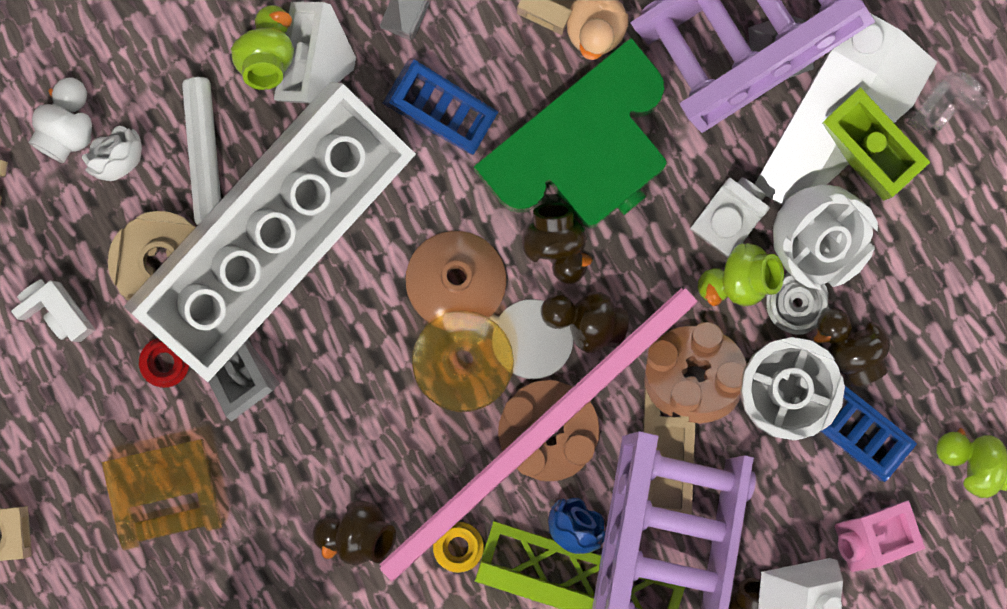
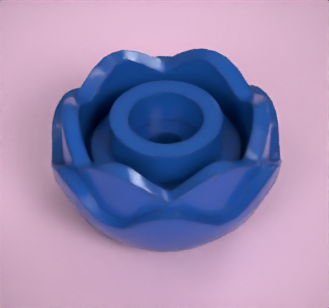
M563 498L552 506L548 517L549 531L559 546L574 554L590 553L601 547L606 531L604 530V519L600 513L589 511L580 498H570L568 500Z

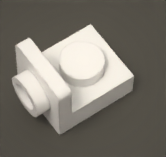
M729 177L691 226L690 230L728 258L732 250L744 242L759 220L770 209L768 205L762 202L766 194L743 177H741L738 183Z
M41 279L34 282L17 296L21 303L11 311L17 320H27L45 306L49 312L43 316L44 320L61 340L68 336L71 342H81L96 330L62 284L57 281L51 280L45 284Z

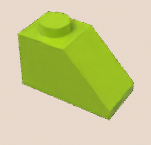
M861 87L822 122L849 165L883 201L894 197L930 163Z

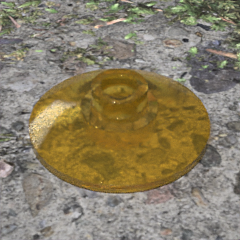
M463 310L443 314L431 321L420 333L412 355L414 377L424 395L436 405L456 412L479 410L494 402L508 386L514 365L512 347L503 329L483 314ZM460 350L470 352L473 357L471 366L465 369L458 368L453 362L456 352Z

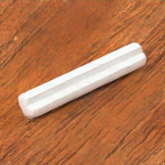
M205 77L188 78L182 83L193 211L196 225H199L221 201L211 83Z

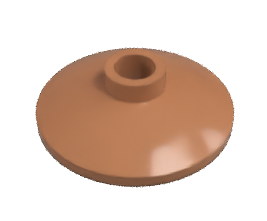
M448 231L432 236L416 249L407 266L406 290L413 308L425 321L441 329L461 331L481 325L496 312L505 294L506 272L499 254L487 241L472 233ZM452 269L462 270L466 275L465 282L461 285L451 284L447 279L448 272Z

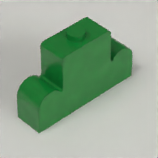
M630 38L474 166V172L498 201L513 212H529L536 208L543 200L546 185L549 184L562 200L573 208L576 217L588 229L595 228L617 209L625 216L647 197L641 189L661 174L666 167V159L630 117H644L652 113L659 105L664 92V81L661 74L633 39Z

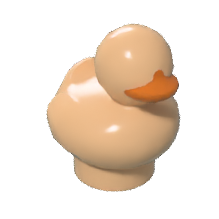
M575 0L570 8L572 12L567 21V32L572 44L581 52L582 56L588 60H595L614 50L626 35L629 25V16L620 0Z

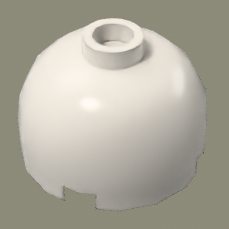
M814 185L801 189L792 195L778 211L773 225L774 250L786 271L806 287L818 289L814 284L822 285L825 283L836 287L857 275L872 257L875 247L870 242L873 236V228L878 232V222L871 208L840 186Z
M790 337L769 342L752 355L743 371L740 394L745 412L756 427L773 437L799 440L814 436L832 424L842 407L845 385L843 377L840 375L839 367L834 362L835 359L828 350L811 340Z

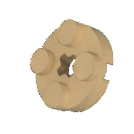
M152 211L136 217L124 229L122 228L114 237L108 254L109 275L120 294L129 301L155 273L153 267L147 266V257L156 256L158 248L167 249L166 255L169 257L196 227L187 219L177 214L166 211Z

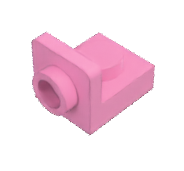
M909 500L893 504L859 518L835 524L838 535V548L851 572L877 568L926 549Z

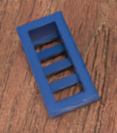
M415 59L406 62L382 104L470 155L475 154L498 114V111ZM416 78L425 83L413 103L410 104L404 99ZM435 88L441 91L442 95L430 115H428L422 109ZM452 99L460 102V105L446 126L439 121ZM472 109L478 115L465 137L457 133V130L468 111Z
M845 386L843 399L848 403L835 417L832 424L820 432L881 482H886L914 449L917 442ZM858 410L864 416L846 437L843 436L839 430L853 413ZM873 423L879 430L864 449L861 450L855 444ZM890 437L896 443L883 459L877 463L872 457L887 438Z

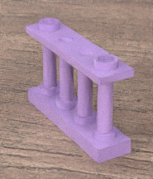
M655 0L648 4L641 11L640 16L630 23L648 45L659 38L663 42L691 89L689 97L679 104L692 124L703 133L873 24L875 21L863 1L818 0L821 4L820 13L802 24L795 23L781 0H757L778 33L776 41L759 52L750 49L721 0ZM702 10L734 61L732 70L716 80L708 79L677 28Z
M639 431L622 436L592 609H637L634 608L633 602H630L633 581H637L639 577L704 591L701 609H729L746 501L751 499L756 484V476L752 471L754 457L744 455L726 459L724 470L661 456L660 451L656 450L657 435ZM659 476L721 490L716 520L652 506L651 501L648 500L651 480ZM647 527H653L712 540L707 570L643 557L642 551H639L642 531L646 530Z

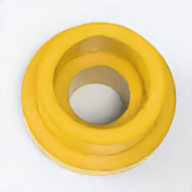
M457 522L433 544V552L437 562L444 569L456 573L466 572L475 567L480 561L484 550L483 539L478 530L465 522ZM455 537H461L468 543V551L463 556H454L449 551V542Z

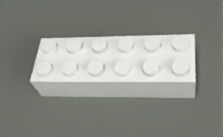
M329 82L123 307L205 381L209 382L409 163L416 153L344 84Z

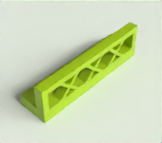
M493 521L475 582L558 609H592L595 594L586 577L599 571L601 555L593 552L574 554L563 549L555 540ZM500 534L520 540L530 560L512 569L491 563ZM528 543L548 550L534 556ZM556 552L569 556L578 573L575 577L561 584L547 581L538 563ZM577 559L595 564L596 566L583 572ZM533 565L540 578L519 571ZM641 577L639 579L645 581L632 587L630 598L637 609H642L635 592L653 583L673 589L667 609H679L685 590L683 586ZM581 580L588 593L569 588V586Z

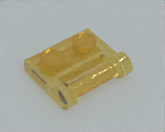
M203 439L101 462L116 530L123 551L138 548L139 542L193 529L206 527L207 531L223 528ZM196 492L198 494L200 503L198 508L138 522L133 520L131 507Z

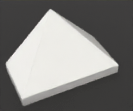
M291 2L289 14L292 17V24L288 28L286 35L293 44L294 57L290 67L283 73L282 82L276 86L274 100L310 104L329 82L339 83L354 70L356 57L331 4L325 2Z

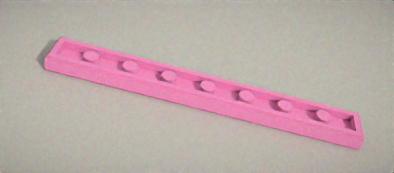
M681 288L381 562L379 569L392 582L686 314L698 302L686 288L684 290Z

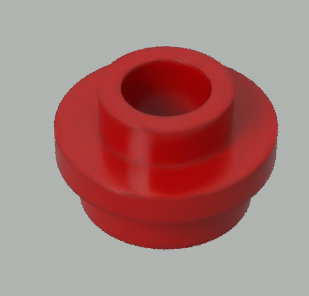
M159 338L146 344L140 353V372L144 379L153 386L160 388L176 386L184 380L189 372L190 366ZM162 353H169L174 359V366L169 372L163 373L156 367V359Z

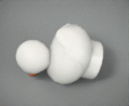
M75 78L61 79L54 85L53 89L49 88L48 92L52 97L53 104L39 105L32 116V126L35 132L29 140V144L61 163L66 161L70 152L84 149L92 139L91 118L83 112L71 113L80 110L87 100V90L84 84Z

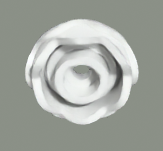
M123 126L115 127L110 136L94 139L90 145L89 153L82 155V159L87 165L85 170L97 179L106 181L120 179L132 171L140 162L142 152L141 139L134 129L130 130Z
M789 273L784 274V281L780 291L774 295H767V312L769 317L777 327L790 334L801 335L817 328L816 324L820 315L829 309L826 285L814 284L818 289L808 288L794 279ZM795 298L801 299V307L797 308L793 305Z

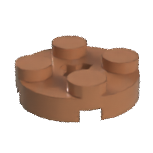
M703 322L697 326L679 327L665 333L649 347L644 378L645 388L655 406L665 414L672 417L674 412L680 416L689 417L688 422L692 423L713 422L728 415L738 404L741 395L743 371L747 365L746 360L737 344L724 335L720 327L713 323ZM688 367H700L705 370V380L698 382L694 376L686 378L683 374L687 372Z
M543 380L528 384L519 389L506 403L499 421L498 436L502 451L548 411L573 386L559 381ZM589 401L563 425V433L556 435V444L547 446L545 442L516 469L521 474L540 481H559L578 473L592 459L599 440L598 417L591 402Z

